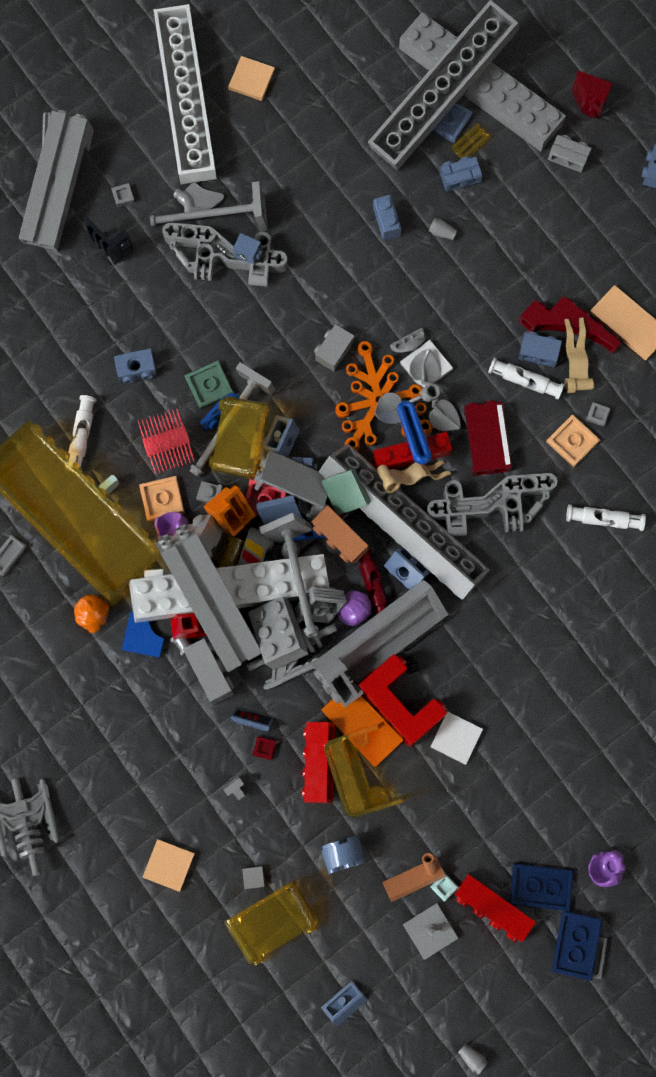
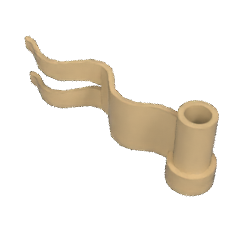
M579 318L580 330L576 348H574V334L569 319H565L567 330L566 353L569 358V378L565 379L566 393H575V391L592 390L594 382L592 378L588 379L584 319Z
M443 460L431 466L420 465L415 462L403 471L389 470L386 465H381L377 468V473L383 481V487L387 493L397 491L400 484H415L425 476L439 480L451 474L450 471L436 475L429 472L445 464Z

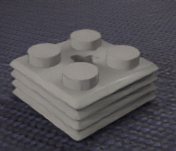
M317 585L311 586L306 595L313 622L330 623L347 602L345 600L346 597H344L345 594H343L344 591L336 590V588H320ZM299 600L294 610L297 613V620H304Z

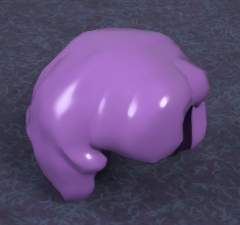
M167 512L157 517L154 522L158 539L166 534L170 537L176 533L175 530L179 526L188 525L187 518L177 512Z
M350 590L345 594L344 597H346L345 600L347 602L339 610L338 617L346 625H358L371 615V601L366 594L356 590Z
M618 850L600 851L592 856L588 869L595 885L611 887L622 881V876L626 870L622 853Z

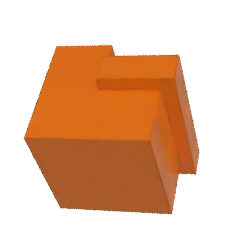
M233 486L231 489L225 487L203 506L208 515L211 514L222 531L232 537L256 516L237 486Z

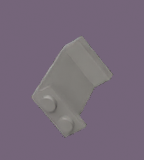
M271 450L266 457H261L258 465L261 468L254 477V481H256L255 490L258 491L262 483H266L311 503L310 514L317 516L325 506L327 493L321 482L325 478L320 472Z

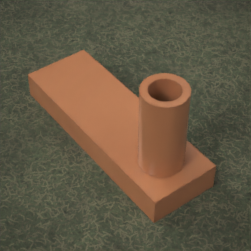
M426 853L422 857L423 864L382 882L390 901L393 902L445 878V873L437 857L434 858L431 853Z

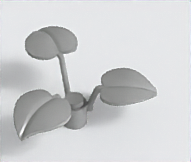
M430 348L423 350L413 358L409 371L414 380H421V383L426 387L422 388L419 396L409 400V402L413 403L421 398L426 402L432 401L434 409L429 413V421L433 428L439 431L458 430L461 426L455 407L447 400L442 399L438 401L437 397L440 395V389L436 384H432L439 377V364ZM386 393L378 400L375 415L379 420L388 424L401 422L397 412V406L402 402L399 395Z

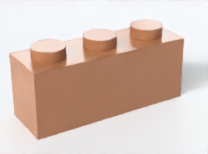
M328 505L311 521L314 525L312 529L319 536L323 534L328 539L326 543L333 550L337 548L341 552L339 556L346 563L350 561L354 565L370 549Z

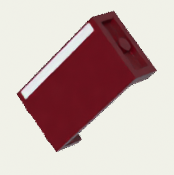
M490 400L486 404H478L477 402L467 404V406H464L463 415L466 416L473 464L471 469L472 476L510 472L512 464L502 402Z

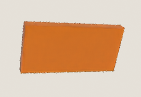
M362 696L347 707H344L340 702L336 704L332 699L321 709L374 767L403 741Z

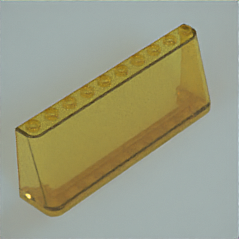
M28 420L0 445V494L114 607L130 590V580L140 579L144 575V570H149L162 556L155 545L156 541L152 543L147 538L149 534L142 527L138 529L134 525L136 523L129 514L125 516L121 512V506L116 501L112 503L104 489H98L94 485L96 482L89 475L85 476L81 472L82 468L76 462L72 463L68 459L69 455L63 449L58 450L55 447L56 443L50 436L45 437L42 434L43 430L37 423L32 424Z

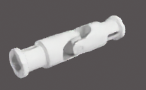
M495 357L488 371L490 374H498L503 376L505 380L520 384L536 392L555 396V399H559L564 387L562 383L557 384L550 381L547 377L511 363L505 364L498 361Z
M81 395L79 398L81 403L76 413L73 428L74 439L69 447L68 453L70 456L68 465L65 467V469L73 472H82V459L86 454L87 439L93 419L92 410L94 403H96L94 397ZM78 423H83L86 429L77 428Z
M569 504L566 521L575 520L582 521L583 524L611 526L621 529L636 528L643 531L646 516L645 514H641V516L632 515L629 512L610 511L593 507L578 508L572 507ZM595 514H602L600 520L595 517Z

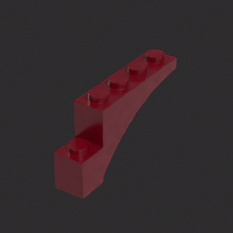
M565 296L550 311H548L543 303H538L534 300L522 313L518 321L530 332H567L565 319H569L573 334L579 335V318H583L586 329L585 338L603 346L612 354L621 345L619 338L615 334H610L606 331L600 322H595L587 311L579 309L572 299H567Z

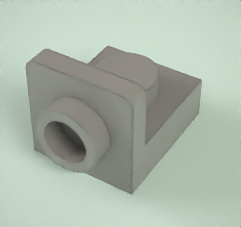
M201 481L196 500L208 503L224 489L223 485H214Z

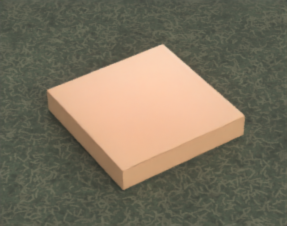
M241 56L228 89L262 101L274 74L275 67Z
M572 414L546 442L570 465L575 467L600 439Z
M176 476L139 484L148 522L154 521L157 517L167 512L185 513Z
M157 839L143 878L180 892L195 853Z

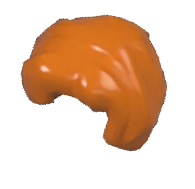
M95 594L81 597L74 608L76 623L90 633L98 632L101 625L106 623L109 611L108 603L102 597Z

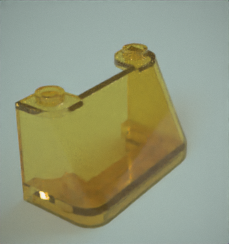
M224 396V399H220L218 410L221 411L214 456L211 455L209 460V467H212V471L254 479L259 470L257 464L260 462L259 458L265 424L267 423L265 417H267L270 411L271 404Z
M296 880L226 920L224 923L248 964L253 963L256 966L265 960L263 956L305 931L309 934L316 930V924L319 921Z

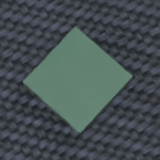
M219 360L184 375L200 410L219 402L225 395L234 393Z
M354 468L327 477L321 481L337 515L358 509L370 503Z

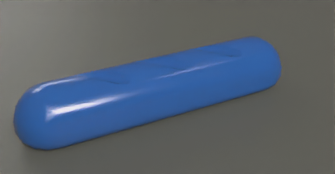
M402 401L397 406V412L413 459L417 464H427L431 460L432 454L416 408L413 403Z

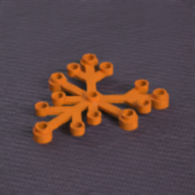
M363 341L358 345V354L364 358L368 375L358 370L357 366L353 363L347 365L346 373L370 385L373 392L362 387L361 382L354 381L351 384V391L364 396L368 400L351 404L340 402L335 408L337 417L344 419L352 411L371 407L364 419L354 422L346 420L342 423V430L345 433H350L352 430L357 429L353 437L345 441V445L355 442L356 445L352 448L356 451L359 450V440L364 433L366 445L373 446L376 443V436L372 433L370 426L378 403L376 399L389 393L393 385L398 382V374L390 372L387 376V382L380 391L379 383L388 368L393 365L394 359L391 355H385L382 365L376 373L371 357L373 347L367 341ZM368 346L369 349L364 351L362 347ZM385 359H390L392 362L387 364ZM350 367L355 368V371L349 372L348 369ZM390 376H395V377H396V380H395V381H391V380L389 379V377H390ZM414 384L408 390L396 392L395 394L399 395L401 400L406 398L413 399L420 395L422 387ZM359 385L360 388L358 390H355L353 386ZM413 389H418V390H419V393H418V394H414V393L412 392V390H413ZM424 403L416 404L417 414L423 415L426 412V405ZM343 406L346 408V411L341 412L339 408ZM421 406L424 410L420 412L417 410V407ZM420 420L421 425L427 424L429 426L428 429H423L425 436H428L432 432L433 426L429 420ZM349 424L351 428L345 429L344 425ZM402 427L401 434L406 437ZM372 437L374 441L369 443L367 438Z

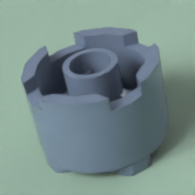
M358 835L320 847L328 874L366 862Z

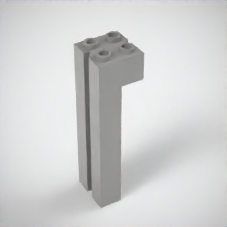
M58 110V112L51 111L19 234V239L23 243L55 251L59 249L84 149L89 151L94 129L85 116L76 114L73 117L68 116L69 113L63 110Z
M190 524L187 526L181 525L175 530L176 533L170 537L168 534L163 535L155 545L227 672H230L240 666L243 661L247 659L249 661L261 654V651L196 532Z
M422 580L312 663L315 669L313 674L319 682L321 681L322 687L336 704L340 702L344 707H347L364 694L356 685L375 671L393 654L396 655L445 618L448 613L434 589Z

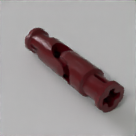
M369 546L370 549L359 559V568L372 608L375 609L377 615L388 607L389 602L376 562L372 559L371 547Z

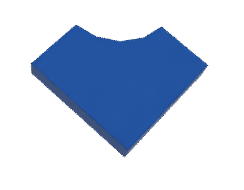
M130 612L122 650L160 658L164 638L157 636L152 631L150 621L135 623L134 613Z

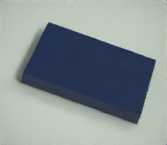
M513 863L509 903L512 905L570 911L573 870Z
M562 911L551 972L589 981L593 980L603 919Z

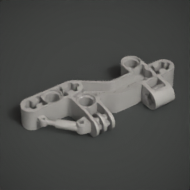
M167 223L162 229L166 243L169 244L170 249L176 252V256L186 267L187 271L194 273L195 280L201 277V280L208 278V281H212L214 265L221 262L230 269L249 270V285L267 287L269 272L283 273L288 267L286 254L282 251L271 250V237L266 232H259L255 235L254 239L260 242L266 241L267 244L261 245L263 249L262 256L259 260L256 259L253 265L234 257L232 250L234 246L210 226ZM187 234H194L191 238L186 237ZM176 246L197 248L196 261L190 262ZM203 253H210L208 257H202Z
M551 473L507 476L486 495L463 498L461 484L456 480H451L445 485L444 499L431 501L426 513L435 521L445 520L446 531L452 536L467 535L466 519L488 517L494 511L502 513L505 533L509 532V529H512V532L516 531V529L523 531V524L530 523L543 507V502L549 499V494L553 492L557 485V478ZM545 480H547L548 483L551 484L550 487H547V484H544ZM524 482H531L533 484V488H526L524 486ZM507 483H510V486L513 487L512 490H509V487L506 486ZM454 487L458 493L450 494L448 488ZM543 494V498L539 502L537 501L527 514H522L521 496ZM513 501L516 504V508H509L507 502ZM433 507H436V509L438 510V514H435V512L432 511Z

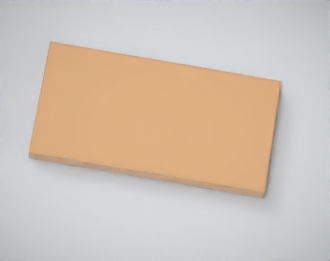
M614 285L591 309L590 314L646 361L656 350V319Z

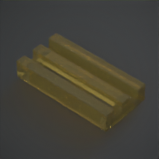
M477 123L452 145L451 149L461 159L470 156L490 138V134H486L485 130L481 129ZM476 131L478 132L469 141H467L459 150L457 149L466 140H468ZM482 136V138L474 146H472L465 154H462V152L466 148H468L476 139Z

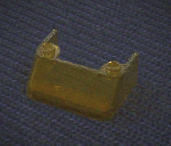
M384 721L331 739L325 745L324 751L344 811L350 817H358L403 803L409 798L408 793L389 799L385 788L381 786L370 788L358 754V750L365 748L369 743L368 732L384 726Z

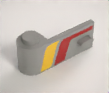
M251 527L247 534L238 565L263 562L268 550L273 549L275 541L262 535L260 530Z

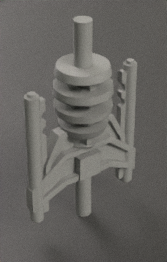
M335 624L319 630L317 636L308 638L304 634L305 628L301 629L306 648H309L311 652L315 651V644L319 648L323 646L321 638L338 631ZM253 633L255 641L258 642L255 633ZM263 657L246 665L248 670L251 671L265 663ZM318 658L312 659L310 663L306 662L304 666L299 665L293 668L299 661L297 659L272 670V678L265 681L264 689L274 688L314 669L312 663Z
M19 778L11 780L16 802L11 804L0 803L1 856L6 858L10 852V848L7 846L8 839L5 838V824L11 832H20V834L15 836V841L21 842L16 845L17 850L24 851L19 856L21 859H29L33 876L41 875L37 856L44 853V848L39 847L43 844V839L37 838L41 835V831L33 829L42 823L44 815L46 823L49 824L47 828L51 832L49 834L50 840L58 843L60 838L46 780L40 779V783L37 784L39 792L32 798L24 800Z

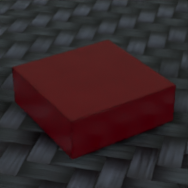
M257 736L253 756L272 760L277 741Z

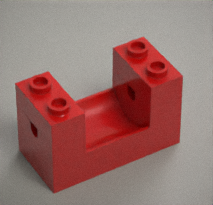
M393 654L363 680L358 687L364 693L362 695L410 748L447 715V708L440 700L436 701L433 699L415 716H412L388 689L407 671V662L400 655L397 657Z

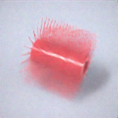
M177 408L176 411L179 418V422L181 424L180 427L174 411L173 415L177 428H175L170 412L169 415L171 423L173 425V429H171L169 420L166 415L168 427L170 430L167 429L162 414L161 417L164 423V427L166 429L165 432L163 431V427L161 425L159 417L158 420L162 433H160L155 417L154 421L156 424L158 434H156L151 418L150 422L155 435H152L149 424L147 422V426L149 428V432L151 435L148 437L143 422V426L147 436L146 438H144L141 426L139 424L143 436L142 441L147 456L150 457L154 471L155 468L151 456L154 457V460L158 468V464L155 458V455L157 454L160 465L162 467L159 453H161L165 467L167 469L166 462L164 460L162 452H165L168 464L170 466L169 458L167 456L166 451H169V455L175 468V464L170 452L171 449L173 451L174 457L179 467L178 460L174 449L176 448L180 462L182 464L178 447H180L181 453L186 463L182 446H184V450L190 463V458L187 452L186 445L188 446L189 452L194 462L192 450L190 448L189 437L185 429V426L182 423Z

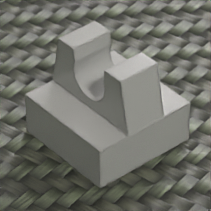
M239 776L222 787L227 796L233 793L238 800L245 796L240 789L244 783Z

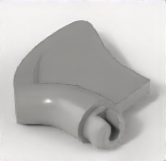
M195 182L190 184L185 191L177 189L173 194L174 198L184 206V213L214 209L224 199L222 193L203 189Z

